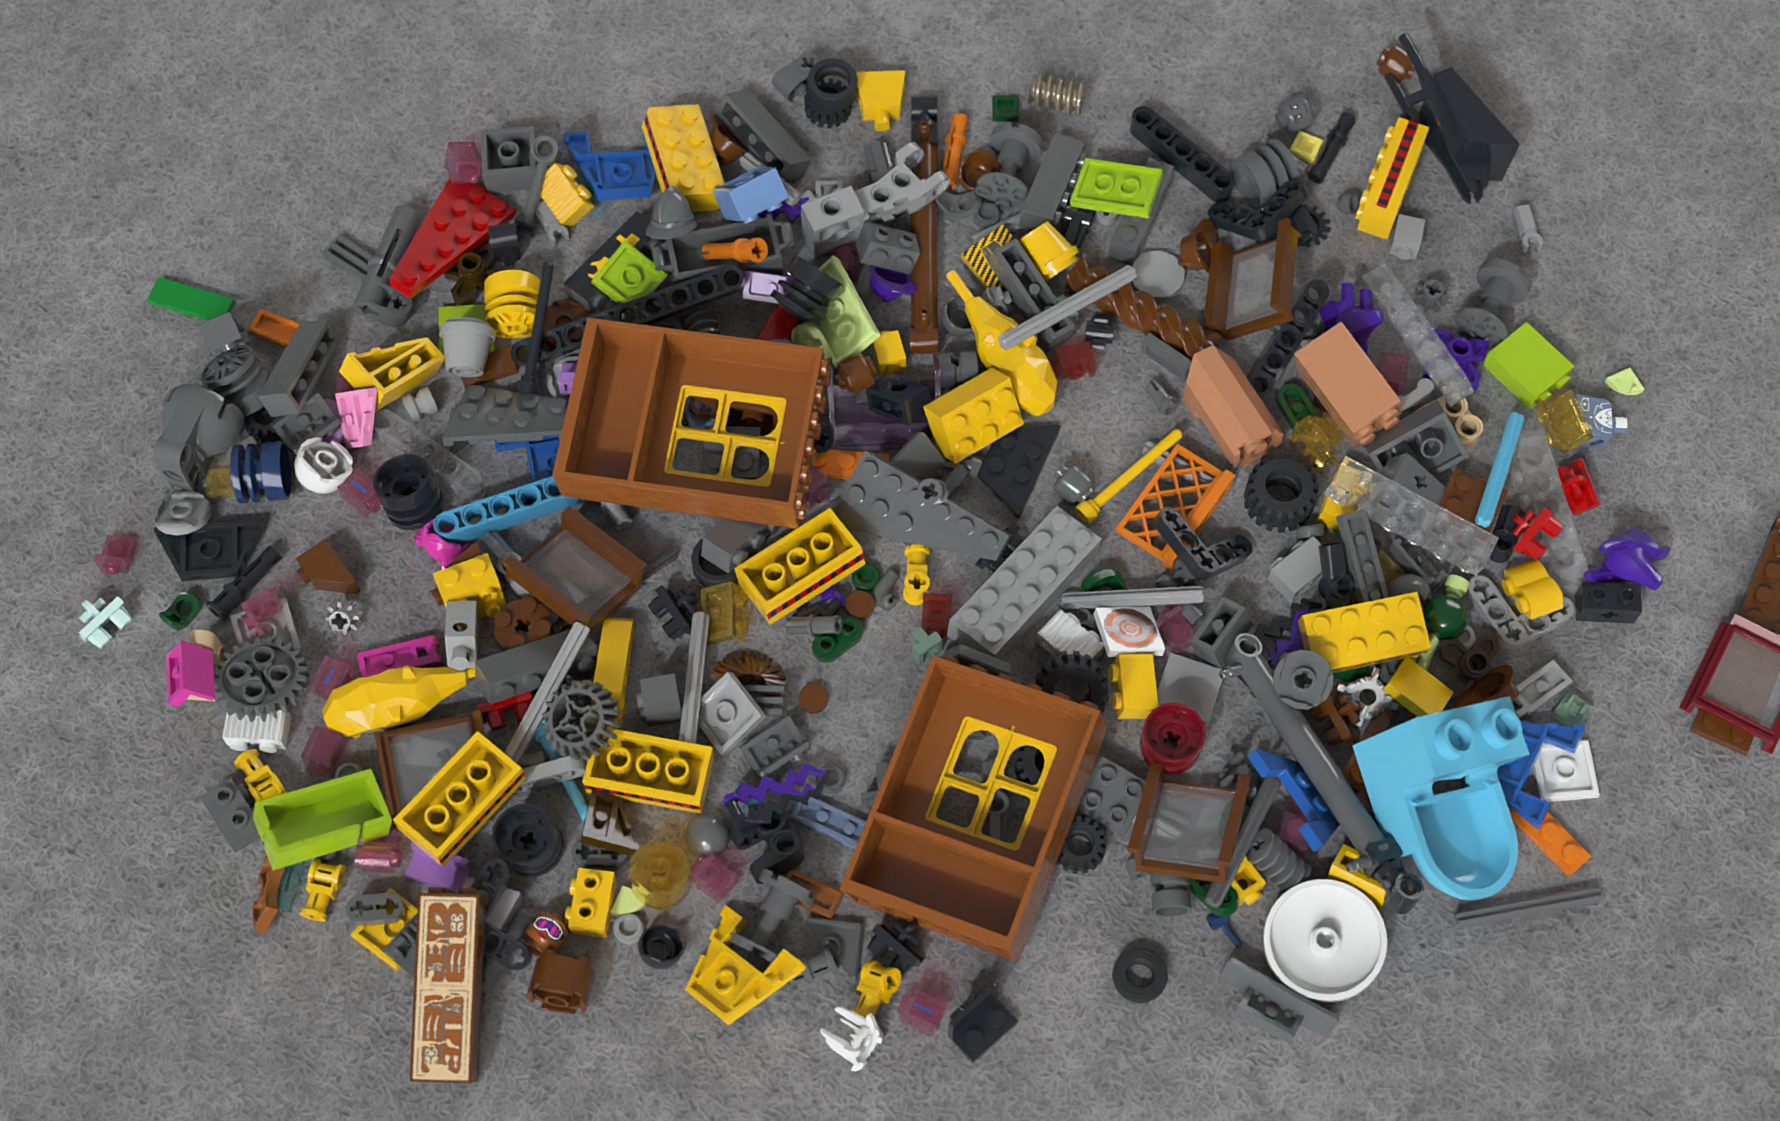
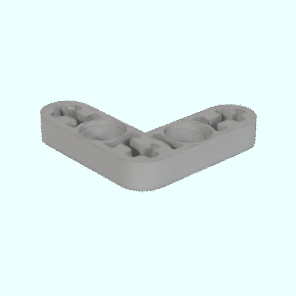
M1474 576L1470 579L1466 592L1469 600L1490 630L1498 636L1500 644L1510 650L1518 649L1570 620L1574 612L1573 603L1563 596V607L1566 608L1564 615L1558 612L1551 619L1549 614L1540 616L1538 618L1543 622V628L1534 629L1529 625V618L1525 614L1518 617L1515 615L1488 577ZM1476 584L1479 587L1484 586L1486 588L1484 595L1481 592L1476 593L1474 591ZM1487 598L1489 601L1483 605L1482 603ZM1491 607L1500 608L1503 612V617L1500 619L1492 618L1488 613V609ZM1507 620H1509L1510 622L1508 623L1507 628H1506V626L1503 625V624H1504ZM1508 630L1511 633H1518L1517 641L1514 638L1508 639L1506 637Z

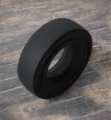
M1135 947L1123 952L1117 958L1113 967L1112 979L1116 990L1122 997L1131 1002L1146 1003L1156 999L1163 992L1167 983L1168 972L1165 962L1155 951L1144 947ZM1136 964L1147 966L1152 974L1151 981L1145 986L1134 985L1128 977V971L1132 966Z

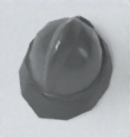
M675 186L668 187L658 197L653 214L650 216V223L646 227L645 232L650 238H678L697 228V221L694 219L686 197L679 192L678 188Z

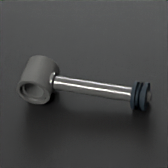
M548 135L538 136L531 145L532 155L538 163L522 220L515 221V223H518V233L524 237L527 235L534 236L532 231L537 226L532 225L548 165L557 163L562 156L560 143ZM546 143H551L553 146L552 154L548 157H543L541 155V147Z

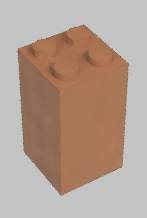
M1342 322L1294 353L1296 370L1354 448L1360 444L1362 446L1369 444L1376 438L1375 434L1383 428L1389 430L1400 421L1401 400Z

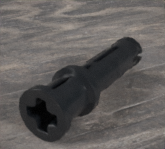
M268 546L232 583H226L223 586L224 590L213 601H208L205 604L211 613L225 622L228 619L227 615L237 604L242 605L245 602V595L282 559L281 555L273 547Z

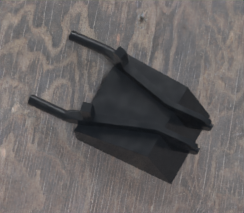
M1403 33L1398 39L1416 70L1422 89L1406 95L1394 74L1390 72L1385 75L1384 79L1407 120L1429 127L1425 144L1446 169L1463 201L1470 204V192L1474 193L1475 202L1478 203L1489 181L1503 180L1520 144L1455 72L1453 67L1435 73L1432 78L1409 34ZM1423 101L1420 111H1418L1413 105Z

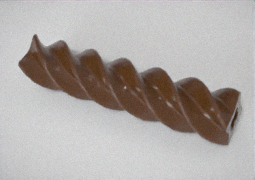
M1081 255L1075 266L1066 275L1067 283L1065 289L1073 290L1076 294L1109 276V273L1100 264L1087 265L1084 256ZM1130 283L1094 302L1104 313L1119 317L1126 326L1141 330L1145 336L1151 333L1191 361L1195 353L1212 345L1219 349L1218 345L1222 337L1219 333L1214 331L1203 332L1198 321L1192 318H1180L1176 309L1171 305H1156L1155 299L1149 292H1133Z

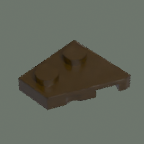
M592 789L580 843L636 857L639 845L632 838L630 832L632 826L629 817L625 815V806L621 796Z

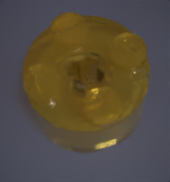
M668 841L649 842L637 849L631 858L629 868L630 883L633 894L639 902L648 908L663 912L683 901L690 889L691 875L687 855L678 845Z

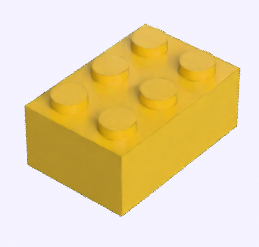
M994 368L986 370L924 406L937 450L955 464L1024 424L1010 378Z

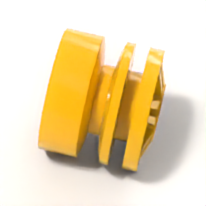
M504 270L488 276L484 281L485 321L496 330V337L510 339L531 336L540 279L536 275L522 270Z

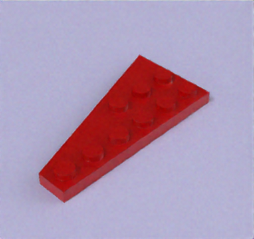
M454 170L390 277V286L412 299L458 263L462 255L472 252L489 238L488 226L509 223L516 216L517 209Z

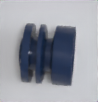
M264 442L260 456L255 444H248L246 450L241 444L233 445L230 478L238 503H248L250 498L252 502H260L262 489H264L268 501L290 499L291 466L285 442Z

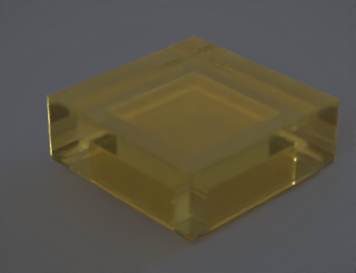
M208 469L207 498L235 497L230 478V469Z

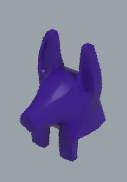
M1347 282L1341 283V300L1326 302L1319 312L1325 331L1342 322L1367 356V339L1373 330L1382 324L1385 319L1384 313L1379 308H1374L1371 290L1367 288L1360 289V306H1356L1353 284Z
M1633 527L1602 543L1599 546V550L1604 553L1603 563L1596 568L1587 570L1583 575L1590 582L1608 583L1615 580H1623L1657 590L1663 583V576L1655 568L1652 561L1665 559L1671 548L1667 545L1658 546L1645 532Z

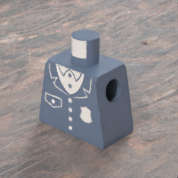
M1570 392L1565 393L1560 403L1562 451L1604 448L1608 446L1613 433H1626L1627 418L1612 417L1611 403L1608 400Z

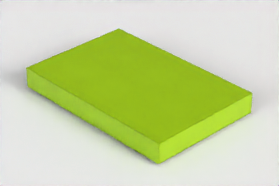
M1085 158L1070 200L1071 207L1149 219L1164 175L1163 169Z

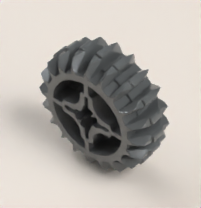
M585 679L582 683L578 680H572L571 686L567 684L562 685V693L552 692L555 700L554 702L547 701L546 705L550 707L549 712L542 713L543 717L548 719V722L541 726L549 731L544 737L552 742L551 747L553 750L559 751L560 755L564 757L570 756L574 760H579L580 757L589 760L592 754L596 756L601 755V746L606 749L611 748L608 739L618 738L613 733V729L621 727L620 723L615 721V718L620 716L621 713L619 710L614 709L618 702L616 699L611 698L612 693L610 690L603 689V685L597 682L593 684L592 681ZM592 697L596 704L585 707L580 704L579 699ZM578 733L583 736L584 740L572 743L567 735Z

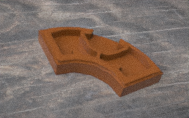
M267 855L257 880V885H261L259 899L253 902L252 910L255 932L263 934L268 930L278 911V888L285 871V867L272 870Z

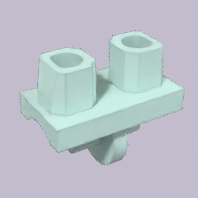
M116 597L101 612L99 610L106 604L102 598H99L93 605L87 600L82 602L81 604L86 611L79 619L83 623H86L92 616L94 619L79 632L80 638L85 642L89 640L92 644L102 649L112 640V636L102 628L106 623L111 620L122 630L132 621V617L124 608V602L119 597Z

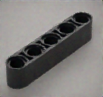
M1139 106L1134 109L1130 124V132L1133 137L1165 163L1174 166L1176 172L1216 203L1221 201L1227 202L1231 198L1235 179L1230 171L1153 109L1147 106Z
M1314 279L1300 288L1291 303L1294 320L1276 327L1246 378L1252 387L1254 379L1259 380L1263 385L1262 392L1256 391L1260 398L1272 391L1328 299L1329 288L1324 281ZM1309 288L1317 291V300L1310 297ZM1295 311H1300L1304 315V323L1296 320ZM1284 333L1289 336L1291 340L1290 346L1282 343L1281 334ZM1268 356L1273 357L1276 360V369H1272L1268 366Z

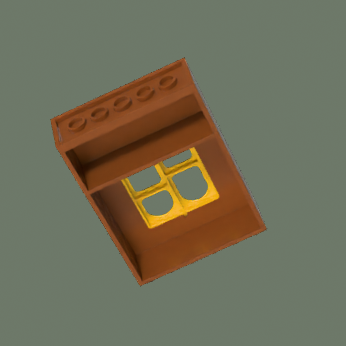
M587 318L552 476L563 497L798 529L799 520H804L807 504L804 502V494L809 493L811 488L809 467L814 466L816 461L814 440H819L821 434V423H818L819 414H824L826 408V397H823L824 387L829 388L831 381V371H828L829 359H825L823 348ZM698 396L714 398L719 401L715 425L711 430L684 427L681 424L687 397ZM733 402H744L768 406L778 416L777 426L766 436L729 433L726 431V424L730 405ZM684 438L723 444L724 451L719 473L710 475L675 470L673 468V460L678 440ZM738 447L757 448L767 454L769 468L762 477L755 480L732 477L731 471L735 451Z
M943 655L942 658L932 656L839 889L854 903L1019 962L1108 727L1101 711L1098 710L1099 707L1093 703L1082 701L1081 704L1070 701L1071 698L1060 692H1053V695L1042 692L1043 689L1035 684L1027 682L1024 686L1015 683L1012 677L998 673L996 677L987 674V670L974 664H971L970 667L960 665L957 659ZM980 730L989 731L994 734L999 743L996 760L988 780L983 784L954 774V767L964 742L969 735ZM1026 745L1034 746L1044 756V768L1036 785H1029L1004 775L1009 757L1019 747ZM948 787H955L979 797V803L971 824L966 828L937 818L938 808ZM998 789H1006L1030 799V805L1017 839L1011 844L982 833L983 824Z

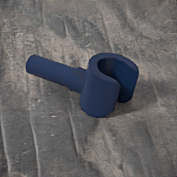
M1211 913L1206 917L1212 931L1222 928L1236 948L1242 945V942L1230 929L1227 916H1217Z

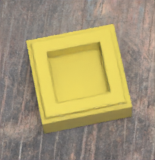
M1299 131L1290 148L1291 154L1296 158L1313 164L1324 140Z

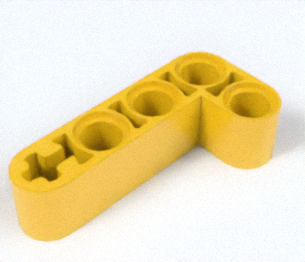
M608 617L603 621L593 684L597 682L603 685V689L611 691V698L616 699L618 702L614 709L619 710L621 713L620 716L615 718V721L619 722L621 727L614 729L624 730L623 715H626L625 693L633 648L635 621L634 618ZM591 697V706H593L596 702Z

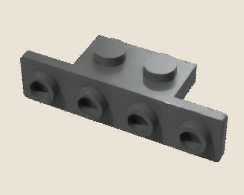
M1233 957L1229 958L1220 975V980L1245 993L1235 1014L1288 1044L1291 1043L1300 1025L1328 1039L1339 1020V1016Z

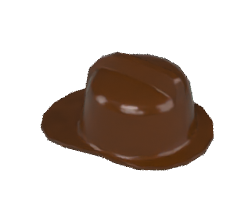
M716 113L709 114V119L713 125V130L709 137L719 164L725 165L728 162H734L744 152H750Z
M1202 219L1194 232L1181 239L1180 254L1177 262L1179 266H1187L1189 270L1193 271L1205 270L1209 273L1212 244L1219 242L1216 227L1209 219Z
M1501 665L1492 669L1481 680L1459 694L1454 701L1453 708H1461L1509 696L1513 702L1519 696V691L1512 681L1514 674L1512 667Z

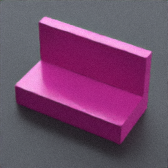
M181 640L166 655L168 704L179 707L190 695L212 701L215 698L213 650Z

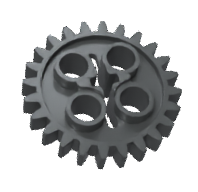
M268 636L265 643H261L259 637H256L254 644L251 645L247 640H244L243 648L240 649L234 645L235 653L225 652L223 654L226 662H216L218 670L214 671L215 699L219 702L221 709L226 708L229 716L236 713L238 720H242L248 715L250 722H253L256 716H260L262 722H265L267 714H271L276 719L278 717L277 711L289 712L288 704L297 706L296 696L304 697L303 688L309 687L307 678L310 675L305 657H302L299 649L294 650L291 642L284 646L282 638L277 640L275 644L272 642L271 636ZM247 664H251L255 668L257 675L254 676L252 668ZM265 682H267L269 690L274 693L273 695L267 691L264 685Z

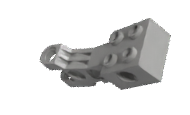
M910 142L895 152V167L876 183L856 191L853 190L852 186L837 188L828 195L820 198H811L805 204H802V233L814 257H818L856 242L865 222L875 223L882 220L886 224L894 220L893 215L907 210L908 214L919 211L947 189L950 184V178L940 169L939 172L933 174L927 180L922 179L920 181L911 169L922 160L924 151L915 142ZM902 183H903V184H906L907 186H905V187H900V186H898V184H902ZM881 198H882V199H885L886 201H885V202H879V201H877V199H881Z

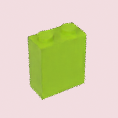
M1527 322L1487 354L1483 366L1530 410L1537 404L1543 406L1552 397L1553 394L1551 392L1556 388L1559 390L1564 389L1572 380L1570 375L1575 367Z

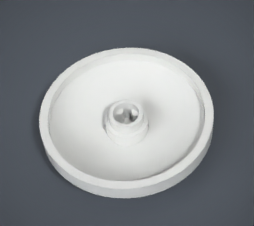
M1317 879L1294 886L1276 901L1265 923L1263 947L1270 969L1285 987L1312 1001L1337 1002L1359 994L1376 978L1386 956L1387 933L1378 909L1365 894L1351 885L1340 881Z

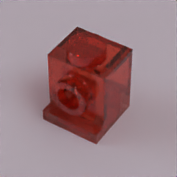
M1088 341L1056 349L1055 360L1052 361V368L1056 377L1060 376L1061 380L1066 378L1076 380L1083 377L1085 373H1088L1089 377L1095 376L1096 362Z
M923 593L921 628L928 636L935 631L941 639L947 636L949 620L951 619L952 594ZM931 614H933V615H941V616L936 618V617H933Z

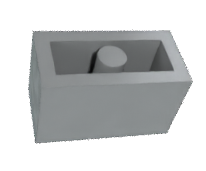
M1314 536L1306 542L1303 540L1299 541L1291 549V554L1286 558L1279 557L1269 567L1271 571L1268 581L1291 604L1322 578L1318 547L1321 544Z

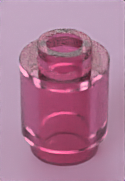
M839 246L831 252L830 258L833 255L839 258L851 282L854 283L857 279V252L849 246Z
M365 842L364 845H357L356 869H362L363 872L393 873L395 867H400L401 850L396 849L395 843Z

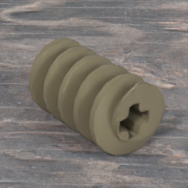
M1039 72L1032 81L1028 104H1031L1035 98L1036 106L1040 107L1045 100L1047 109H1051L1054 103H1056V110L1060 112L1066 105V112L1068 114H1071L1074 108H1076L1077 116H1079L1085 96L1083 82H1080L1074 88L1073 80L1070 79L1067 85L1063 86L1062 77H1059L1055 84L1053 83L1052 75H1049L1046 81H1043L1042 73Z

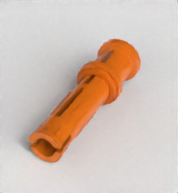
M739 238L734 243H705L702 246L701 252H709V254H702L706 260L735 259L739 263H746L748 261L762 262L767 257L768 247L761 238H752L750 240Z

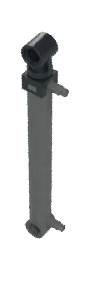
M1249 633L1238 635L1225 656L1228 667L1220 670L1219 677L1221 679L1232 678L1238 675L1243 677L1351 840L1360 857L1347 863L1346 870L1348 872L1363 870L1368 878L1374 876L1386 891L1384 902L1390 911L1400 915L1407 914L1424 893L1422 881L1417 876L1405 871L1404 865L1399 860L1403 854L1392 836L1385 839L1300 710L1284 703L1276 694L1273 684L1274 671L1261 654V641Z

